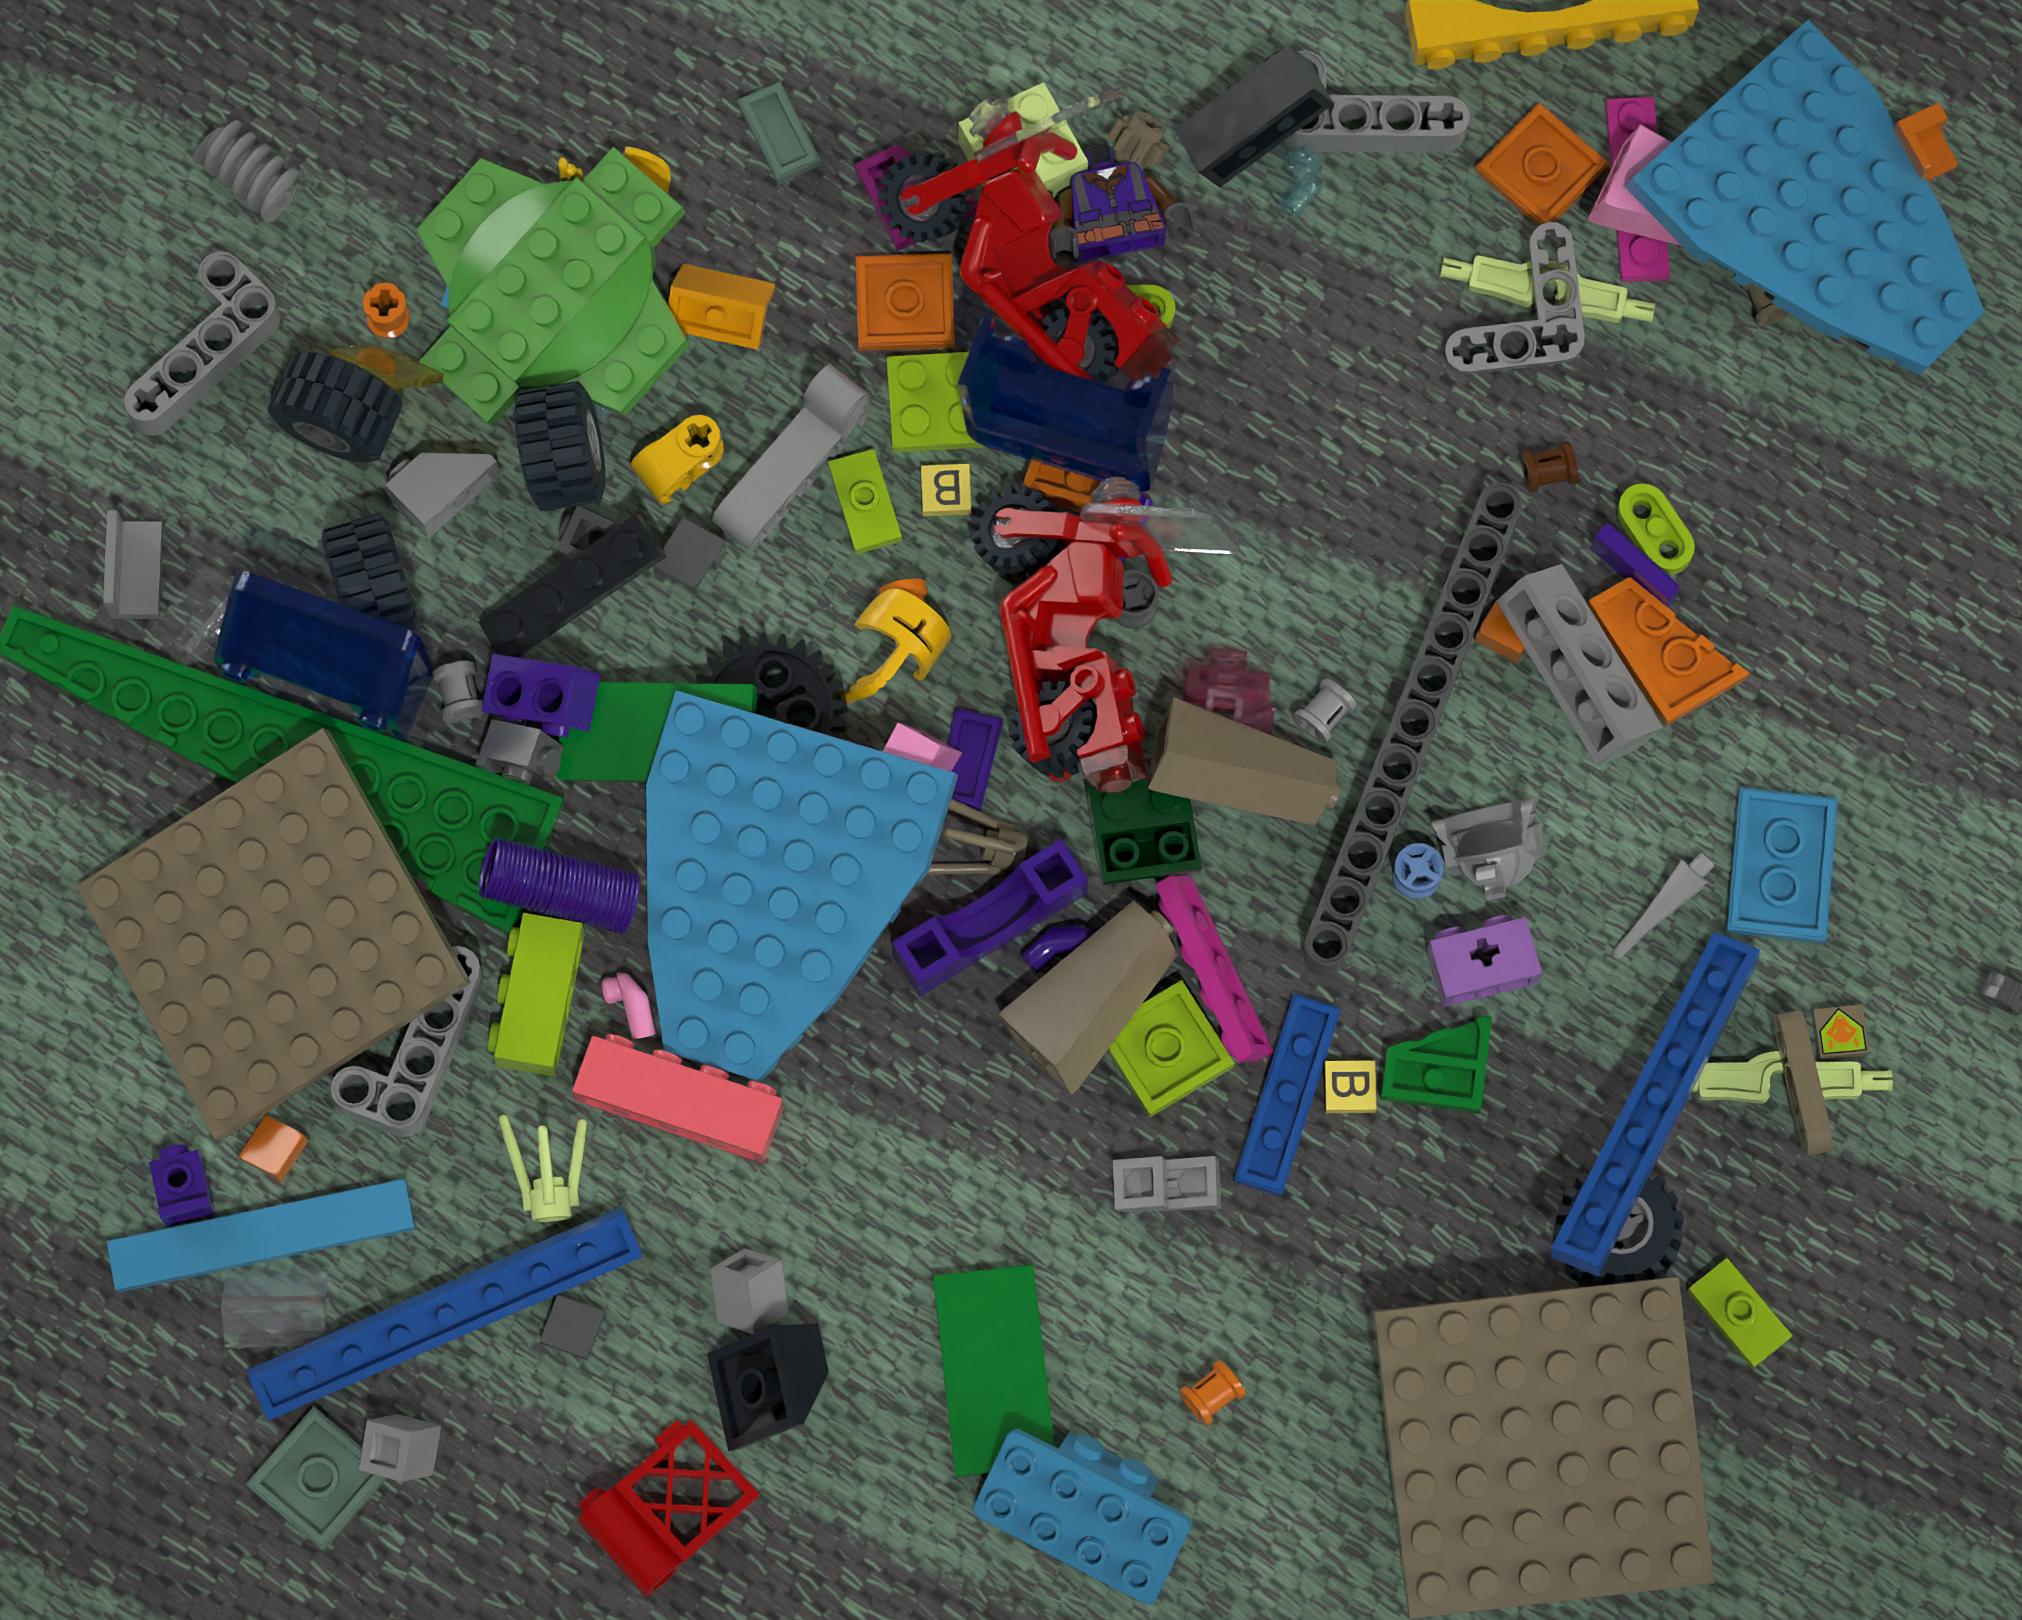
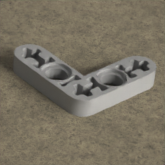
M1558 222L1541 224L1534 230L1529 240V257L1537 320L1465 328L1456 331L1449 337L1444 353L1446 362L1452 370L1463 374L1545 366L1566 363L1579 355L1584 346L1585 334L1574 243L1570 231L1564 225ZM1546 233H1553L1555 240L1564 242V247H1560L1557 250L1556 260L1557 267L1567 263L1568 271L1552 270L1542 275L1540 274L1539 266L1544 268L1549 266L1547 250H1539L1537 246L1538 243L1544 241ZM1554 279L1565 282L1570 289L1569 300L1560 306L1549 304L1543 296L1544 285ZM1557 328H1565L1566 335L1575 336L1576 342L1569 344L1568 352L1560 353L1558 345H1546L1542 347L1544 356L1535 357L1537 342L1532 330H1542L1540 339L1555 337ZM1519 333L1525 337L1528 343V351L1522 358L1510 359L1502 353L1500 344L1505 335ZM1485 335L1494 336L1492 351L1497 362L1487 363L1488 352L1475 354L1471 364H1464L1462 357L1453 355L1452 351L1460 347L1462 339H1469L1471 347H1481L1487 344Z

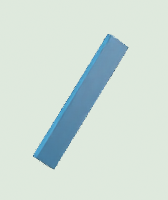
M405 1179L106 1242L115 1291L119 1293L414 1231L416 1229L407 1182Z

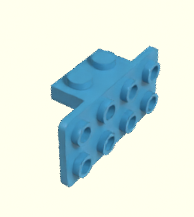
M1020 1429L1010 1431L973 1507V1512L979 1519L1143 1604H1152L1157 1599L1192 1528V1521L1189 1516L1151 1497L1160 1478L1151 1474L1147 1466L1131 1458L1122 1459L1106 1451L1103 1444L1093 1437L1087 1435L1077 1436L1069 1432L1061 1446L1057 1449Z

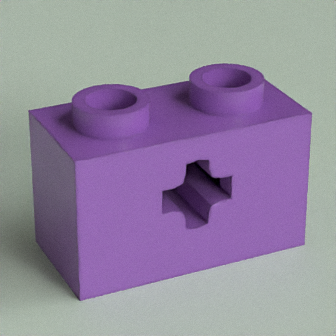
M1500 915L1482 923L1483 928L1465 932L1463 927L1458 926L1435 934V940L1429 942L1426 953L1442 1008L1538 984L1542 970L1526 917L1512 920L1511 915ZM1476 949H1482L1485 956L1494 955L1489 966L1484 967L1481 960H1472Z

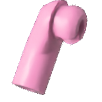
M616 973V977L604 978L601 981L605 1002L613 1004L623 1000L632 1039L656 1034L649 999L630 975Z

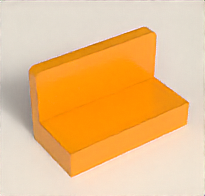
M683 264L671 285L668 306L684 334L758 350L763 338L767 307L774 295L775 284Z

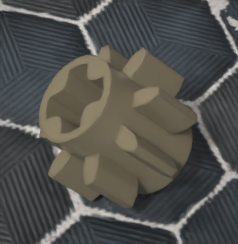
M1140 111L1135 112L1132 118L1128 115H1125L1123 119L1118 118L1108 135V139L1116 143L1112 151L1114 158L1120 164L1138 163L1141 171H1143L1146 165L1150 168H1153L1155 164L1160 165L1171 146L1162 140L1166 127L1155 117Z

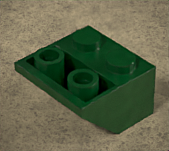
M1149 779L1088 787L1087 806L1095 855L1103 885L1202 871L1191 799L1151 790L1148 788Z

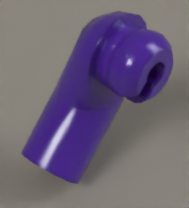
M1083 925L1054 926L1040 936L1021 957L1036 973H1039L1059 953L1073 952L1092 936V932Z

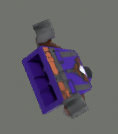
M1097 145L1084 152L1088 160V171L1073 175L1071 189L1060 194L1057 205L1061 210V218L1052 223L1049 236L1050 254L1053 259H1056L1057 252L1063 250L1073 253L1075 262L1079 263L1165 245L1166 236L1165 224H1167L1169 236L1172 239L1178 237L1177 228L1181 226L1191 227L1192 231L1197 230L1193 208L1190 204L1180 203L1152 175L1143 174L1138 163L1131 162L1116 166L1111 146Z

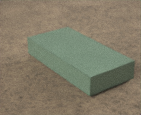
M780 81L737 100V105L778 184L821 166V160Z

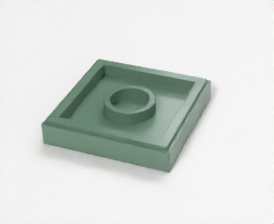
M313 1407L248 1481L246 1486L324 1552L387 1478L360 1471L359 1464L362 1447Z

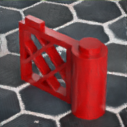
M676 1420L654 1439L659 1449L615 1487L605 1492L599 1486L589 1493L578 1505V1508L583 1513L579 1516L577 1522L645 1597L650 1596L659 1589L685 1562L760 1496L755 1488L692 1420L685 1426ZM689 1437L705 1452L704 1471L674 1469L675 1450ZM668 1457V1469L656 1468ZM710 1459L722 1472L710 1471ZM645 1476L667 1478L666 1504L644 1503L632 1488ZM673 1478L703 1479L702 1506L672 1504ZM709 1480H730L743 1496L730 1508L708 1506ZM653 1512L665 1513V1523L663 1524ZM671 1513L701 1515L700 1534L685 1547L670 1531ZM707 1515L719 1516L707 1527Z

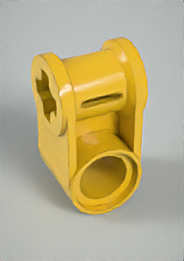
M693 415L685 419L661 439L641 450L632 460L630 467L661 505L667 504L672 501L669 496L680 488L683 491L687 490L692 482L713 468L722 459L724 443L721 439L720 429L710 417ZM698 436L703 441L708 440L709 445L702 448L699 444L693 445L692 440Z

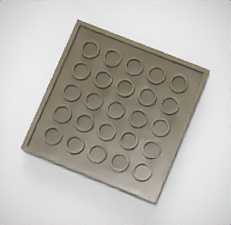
M324 728L76 886L214 1140L218 1141L239 1131L471 984L330 731Z
M1672 1276L1373 1311L1408 1617L1410 1619L1714 1583L1679 1277Z

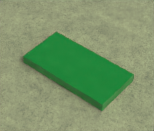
M599 682L590 732L570 729L569 738L559 737V744L564 749L561 755L560 768L557 772V779L575 782L647 783L675 691L756 714L757 686L753 684Z
M1034 1265L934 1275L933 1283L955 1478L989 1475L1007 1435L1014 1429H1020L1055 1447Z

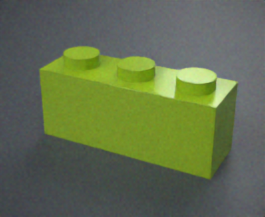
M523 913L521 926L512 927L507 948V955L514 957L511 975H502L497 999L498 1004H504L501 1023H492L488 1039V1051L494 1052L497 1067L556 1077L585 936L582 923Z

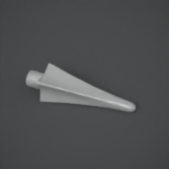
M1699 853L1689 865L1681 859L1645 913L1613 949V958H1622L1656 925L1705 887L1704 885L1707 884V881L1703 878L1711 871L1714 864L1704 854Z

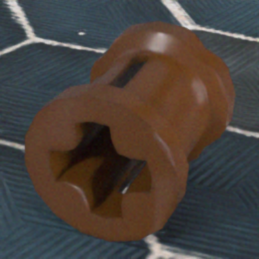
M1569 441L1561 442L1560 447L1536 453H1532L1527 449L1520 452V464L1529 493L1538 492L1539 486L1567 481L1570 485L1578 483L1577 461Z

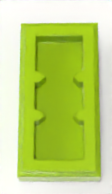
M875 449L828 461V468L855 554L902 542V535Z
M1728 1258L1687 1290L1689 1295L1751 1369H1754L1793 1336Z

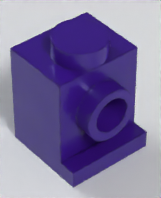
M185 1144L161 1149L158 1152L160 1159L150 1161L149 1167L159 1207L158 1212L163 1223L166 1226L214 1215L215 1209L206 1169L199 1150L189 1152L188 1145ZM180 1172L187 1174V1181L183 1186L175 1188L170 1185V1179L173 1174Z

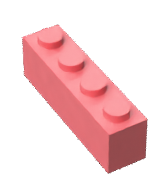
M607 1034L605 1039L592 1035L572 1090L576 1102L764 1164L784 1109L783 1100L780 1097H776L777 1091L774 1088L755 1081H749L747 1087L728 1081L729 1074L711 1066L702 1065L700 1071L681 1065L682 1059L666 1051L654 1050L653 1054L650 1055L635 1050V1043L618 1035Z

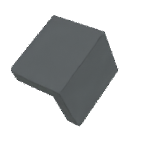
M683 517L662 549L666 558L653 566L654 577L664 583L667 577H670L685 587L696 590L710 567L717 570L726 557L725 540Z

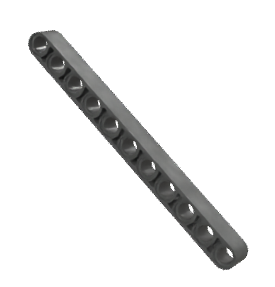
M1502 482L1493 483L1483 490L1478 499L1312 920L1302 955L1304 963L1309 970L1318 975L1327 976L1335 974L1342 969L1347 960L1512 539L1523 502L1520 493L1510 484ZM1494 503L1502 504L1510 511V515L1506 518H1495L1489 514L1486 507ZM1476 546L1486 547L1491 551L1494 558L1485 562L1478 561L1472 557L1469 550ZM1459 589L1469 590L1475 595L1477 601L1469 605L1460 604L1454 599L1452 593ZM1443 632L1452 633L1458 638L1460 645L1450 649L1444 648L1438 644L1435 636ZM1428 675L1434 676L1440 680L1443 688L1437 692H1428L1421 688L1418 679ZM1408 719L1418 720L1423 724L1426 732L1419 736L1408 735L1401 728V723ZM1390 763L1401 764L1406 768L1409 776L1402 780H1393L1385 774L1383 767ZM1372 807L1384 808L1389 812L1392 820L1382 825L1374 824L1366 816V811ZM1356 851L1366 852L1373 858L1374 865L1367 869L1356 868L1350 863L1348 856ZM1340 895L1348 896L1356 903L1357 909L1348 914L1339 913L1332 907L1331 899ZM1320 940H1329L1336 944L1339 954L1330 959L1321 958L1315 953L1313 945Z

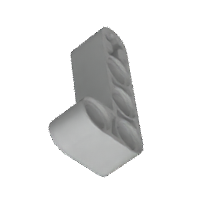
M1298 51L1311 62L1326 88V67L1321 57L1311 51ZM1330 95L1334 105L1312 120L1315 126L1307 130H1298L1287 138L1285 143L1294 150L1446 153L1455 151L1465 141L1470 113L1463 101L1451 96ZM1422 118L1426 119V130H1420ZM1344 119H1355L1363 127L1358 130H1348L1340 122ZM1394 119L1404 120L1409 124L1410 128L1402 131L1395 130L1390 127L1388 122ZM1441 120H1450V126L1453 129H1444V123Z
M223 251L213 252L204 258L199 267V278L205 295L217 309L140 377L126 392L124 399L125 409L135 429L144 435H159L169 429L274 334L279 327L280 314L273 294L231 253ZM231 274L235 276L233 281L227 286L218 287L212 284L219 275ZM254 306L268 308L267 312L260 318L250 319L245 317L247 311ZM218 338H229L232 340L230 346L225 350L214 351L210 349V345ZM189 369L196 372V376L188 383H176L174 381L176 375L183 370ZM162 386L166 387L171 398L168 397L167 392L165 390L163 392L161 391L160 388ZM147 403L151 407L157 405L158 408L151 413L147 409L141 410V407Z
M831 364L825 366L806 389L804 408L724 498L716 509L712 522L750 552L754 551L789 511L786 506L796 495L801 497L819 477L818 469L827 459L832 461L851 440L847 437L858 424L861 426L865 424L870 414L869 394Z
M451 947L460 964L466 965L471 984L455 993L457 999L461 1001H457L453 996H450L410 1022L388 1077L358 1066L346 1067L335 1075L331 1084V1093L343 1115L395 1136H412L422 1129L482 988L483 972L474 952L466 947ZM444 1009L454 1014L450 1025L443 1029H434L428 1026L429 1017L437 1010ZM428 1055L435 1059L433 1068L426 1074L415 1075L409 1071L411 1061L417 1056ZM361 1083L369 1087L368 1095L360 1103L352 1104L343 1100L344 1092L352 1084ZM399 1101H410L416 1105L415 1112L407 1120L396 1121L389 1116L391 1108Z

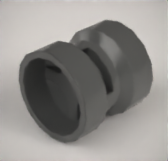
M1127 570L1124 572L1123 610L1121 616L1114 619L1120 626L1138 629L1148 625L1154 619L1158 608V586L1148 573L1140 570Z

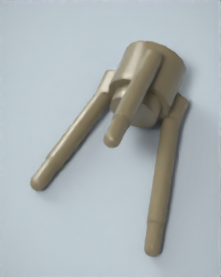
M951 799L948 809L994 831L987 830L986 835L982 836L967 831L946 828L943 831L944 836L982 847L981 859L988 860L989 863H932L926 875L989 874L1004 878L1006 870L1014 871L1019 864L1024 862L1028 834L1015 831V824L998 821L961 802Z

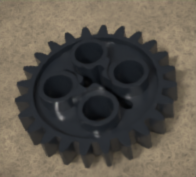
M765 632L760 634L758 646L754 647L743 636L740 640L741 651L735 653L725 644L722 646L725 661L720 663L709 657L707 663L713 674L711 676L697 674L695 677L697 684H753L757 686V715H761L759 707L766 704L770 709L775 708L777 716L773 718L774 720L790 724L789 719L794 712L809 710L815 715V718L809 726L804 727L805 729L835 737L832 733H841L847 730L846 722L835 717L848 712L846 701L835 700V698L845 692L843 683H828L836 675L834 665H828L819 669L823 660L822 652L817 650L806 657V643L802 639L793 649L788 648L786 634L783 633L778 638L776 645H769L768 638ZM773 670H780L788 675L786 683L778 688H769L762 683V680L768 672ZM800 687L805 689L804 694L791 697L796 689Z

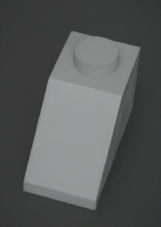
M420 453L412 461L406 459L399 463L389 474V481L385 484L389 499L429 539L500 476L497 461L490 454Z

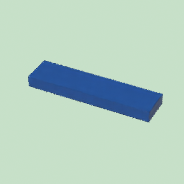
M1294 993L1234 1182L1282 1197L1341 1008Z

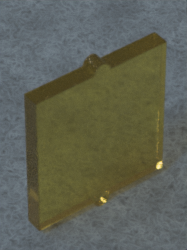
M379 344L350 345V347L332 349L330 354L367 370L383 380L387 385L396 389L416 386L424 388L425 385L442 383L444 373Z

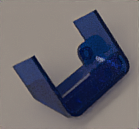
M984 314L957 383L968 436L977 443L994 450L1034 460L1044 465L1131 491H1149L1158 470L1174 403L1171 369L1162 367L1157 379L1147 376L1141 377L1140 380L1130 381L1126 390H1122L1036 364L1035 356L1029 350V345L1025 341L1009 335L998 338L996 336L994 318Z
M237 571L229 589L213 657L222 677L230 681L235 680L246 683L249 677L259 678L262 673L350 705L351 709L359 715L357 720L359 724L384 733L386 728H390L395 739L406 743L433 678V668L422 639L412 631L268 578L246 571Z

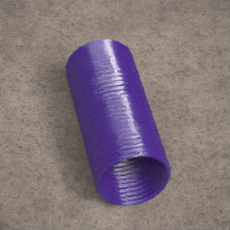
M499 836L492 841L488 849L479 883V895L482 899L495 900L496 903L500 901L501 904L514 905L515 908L519 906L522 910L527 908L530 911L532 909L533 912L538 911L539 914L544 912L545 916L547 914L548 916H557L558 919L562 917L563 920L581 922L582 925L595 926L596 929L600 927L601 930L614 931L615 934L619 933L620 935L625 933L630 926L640 891V877L637 873L624 872L623 869L605 867L604 864H595V862H586L585 859L567 857L566 854L561 856L559 852L555 854L554 851L549 852L548 849L544 851L543 848H534L532 845L529 847L528 844H519L518 841L514 843L513 840L500 839Z

